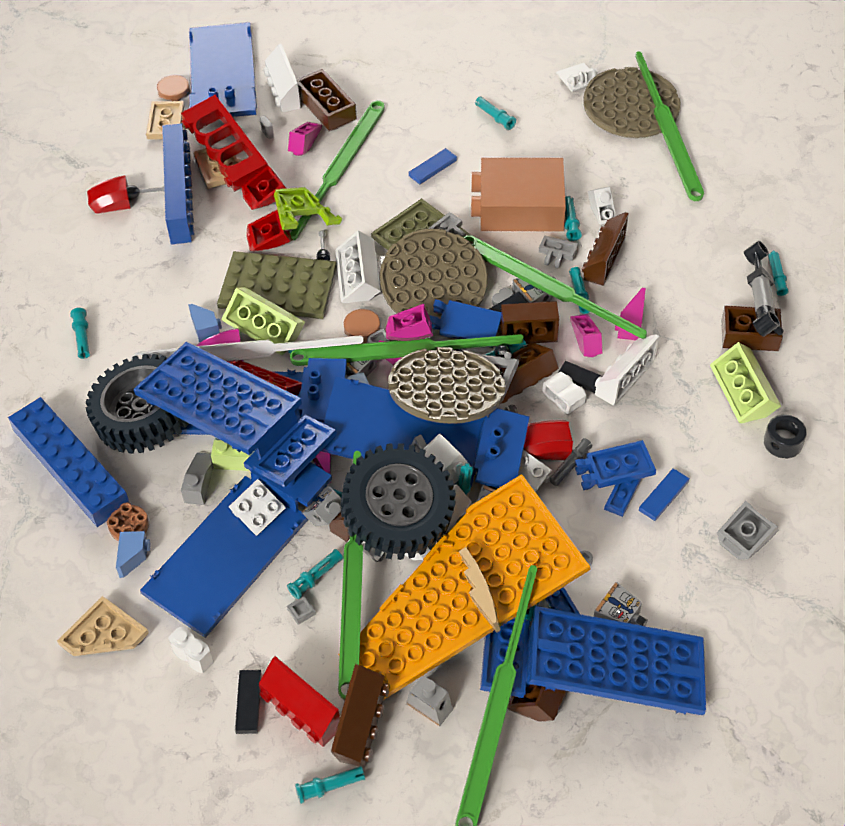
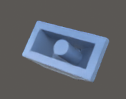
M188 304L199 342L220 333L219 329H222L220 319H216L213 311L194 304Z
M144 531L120 532L116 569L120 578H124L146 560L147 551H150V539L146 538Z

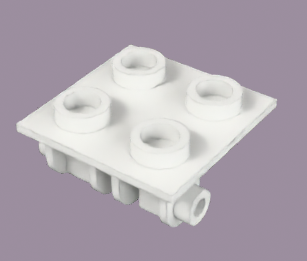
M581 63L556 73L572 92L587 87V84L598 74L596 68L589 69L585 63Z
M523 450L518 476L522 474L536 493L543 482L548 483L550 481L549 474L552 470Z
M258 479L229 506L233 511L232 513L256 536L286 508Z

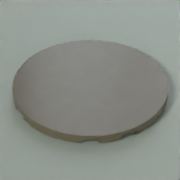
M625 67L624 69L617 70L612 68L603 71L593 77L587 84L583 97V106L588 117L601 129L614 135L628 138H645L662 133L654 115L656 106L642 72L637 67ZM650 71L662 103L669 107L673 119L676 121L681 103L677 90L667 79Z
M422 229L411 232L393 244L386 253L380 269L382 294L396 314L424 304L429 317L432 315L441 319L442 313L433 312L435 299L447 305L449 300L479 307L485 296L488 282L487 268L480 252L467 239L458 234L446 232L447 230Z
M437 347V350H418L398 360L390 372L388 389L395 403L411 415L438 423H465L483 418L499 407L505 394V380L500 375V370L493 363L478 354L466 350L460 352L453 351V348Z

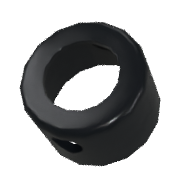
M783 414L775 416L768 423L764 435L766 450L778 458L788 459L795 457L803 448L806 439V427L801 420L792 415ZM776 430H787L796 437L790 439L783 438ZM773 442L776 443L779 446V448H776L773 445Z

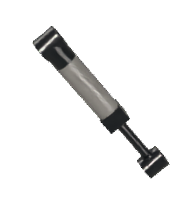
M758 240L744 250L746 259L755 266V271L747 276V282L753 291L756 320L753 321V325L763 337L772 331L777 335H782L784 330L780 327V321L775 315L771 292V286L774 285L773 277L762 267L761 260L769 255V251Z

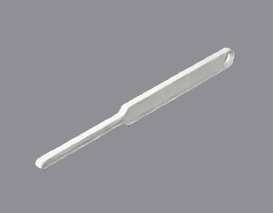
M349 336L276 344L267 339L196 347L225 361L271 357L276 351L360 344L363 342V337ZM179 348L136 352L133 356L148 354L149 358H151L152 354H156L159 359L161 356L169 358Z

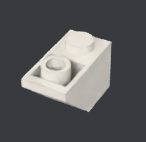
M610 187L588 191L591 209L600 225L605 224L608 219L616 216Z

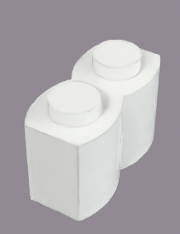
M559 372L543 383V393L566 414H570L585 403V390L574 384L569 375Z
M178 627L168 637L174 654L179 659L188 661L193 670L204 673L212 665L213 659L209 647L205 642L194 639L193 634L189 630Z

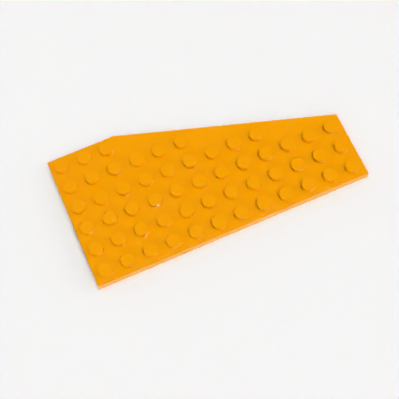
M522 474L469 506L466 514L446 536L444 535L423 558L424 561L403 585L400 584L381 605L380 611L360 632L359 665L386 677L390 684L388 696H384V700L494 631V628L470 597L469 592L473 590V587L469 584L464 574L468 567L464 564L459 554V551L466 547L487 582L497 610L500 627L516 617L527 571L531 565L537 567V572L527 610L591 570L590 565Z

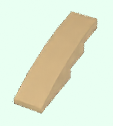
M465 547L459 551V554L464 564L468 567L464 574L469 584L473 587V590L469 592L470 597L494 630L499 632L500 626L497 610L489 587L478 564Z

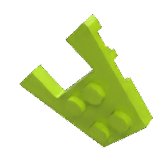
M307 188L275 190L274 197L283 230L297 229L298 222L294 217L301 215L319 214L327 226L341 224L342 218L339 215H333L329 207L321 205L319 203L320 199Z

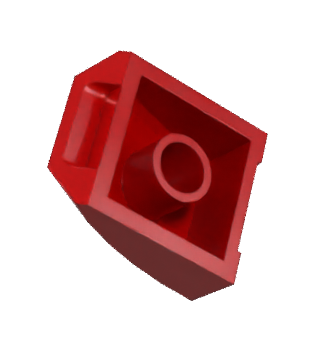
M268 165L242 186V194L251 210L274 203L275 190L287 188Z
M126 175L103 181L87 191L88 206L96 214L131 209Z
M278 210L247 225L246 237L250 251L272 249L293 241L289 229L283 230L281 227Z
M549 420L528 424L524 449L534 458L565 461L572 453L573 440L568 421Z

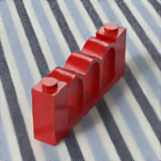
M216 95L181 112L183 127L188 129L191 134L194 133L197 142L205 145L208 157L218 162L220 173L225 176L224 181L226 185L231 187L234 192L241 189L246 182L268 166L266 160ZM219 119L224 123L223 126L212 132H200L202 128ZM230 135H233L237 140L221 149L212 148L214 144ZM242 151H245L249 156L232 166L223 164L226 160Z

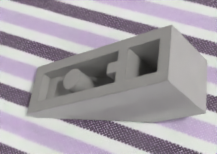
M196 453L187 469L181 487L184 503L204 505L214 468L211 454Z

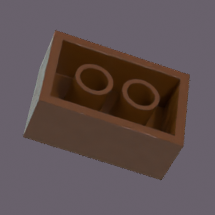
M557 301L501 305V336L521 334L526 344L531 342L550 343L558 341L559 312Z
M724 306L721 319L722 348H732L739 342L751 350L779 351L783 334L777 335L772 331L764 337L761 336L753 325V321L756 320L755 307ZM774 308L775 315L779 319L780 327L782 328L781 309Z

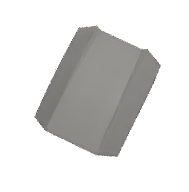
M745 501L718 530L717 535L720 545L738 560L752 557L779 530L773 522L767 520Z

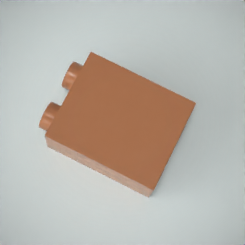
M481 158V172H472L471 192H481V196H471V217H481V231H564L565 185L563 158Z

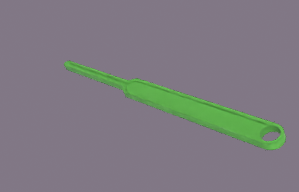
M637 51L635 58L656 106L654 115L690 200L700 201L703 198L704 190L668 106L662 103L643 54ZM696 191L699 192L701 195L694 196L691 194V192Z
M373 101L369 105L323 175V184L315 195L320 199V202L329 188L337 185L385 110L382 101ZM381 106L380 109H374L373 107ZM312 215L301 216L297 229H293L290 233L292 240L297 239Z
M464 236L468 241L474 242L471 245L480 252L485 261L563 302H573L641 339L646 338V330L575 294L574 288L474 236Z
M523 335L433 341L425 338L412 341H390L296 349L291 352L290 361L295 366L308 365L309 358L346 359L347 362L401 358L422 349L427 351L437 350V347L463 349L497 346L499 344L523 343ZM296 355L304 356V358L299 361L293 359V357Z
M355 451L353 454L354 464H356L357 458L361 456L360 451ZM356 535L350 536V540L344 545L338 694L343 700H345L346 696L341 692V687L344 684H350L355 664L359 665L363 546L355 542Z
M531 565L527 571L504 662L497 666L455 826H459V820L463 817L470 818L473 826H477L516 676L513 660L537 572L535 565Z

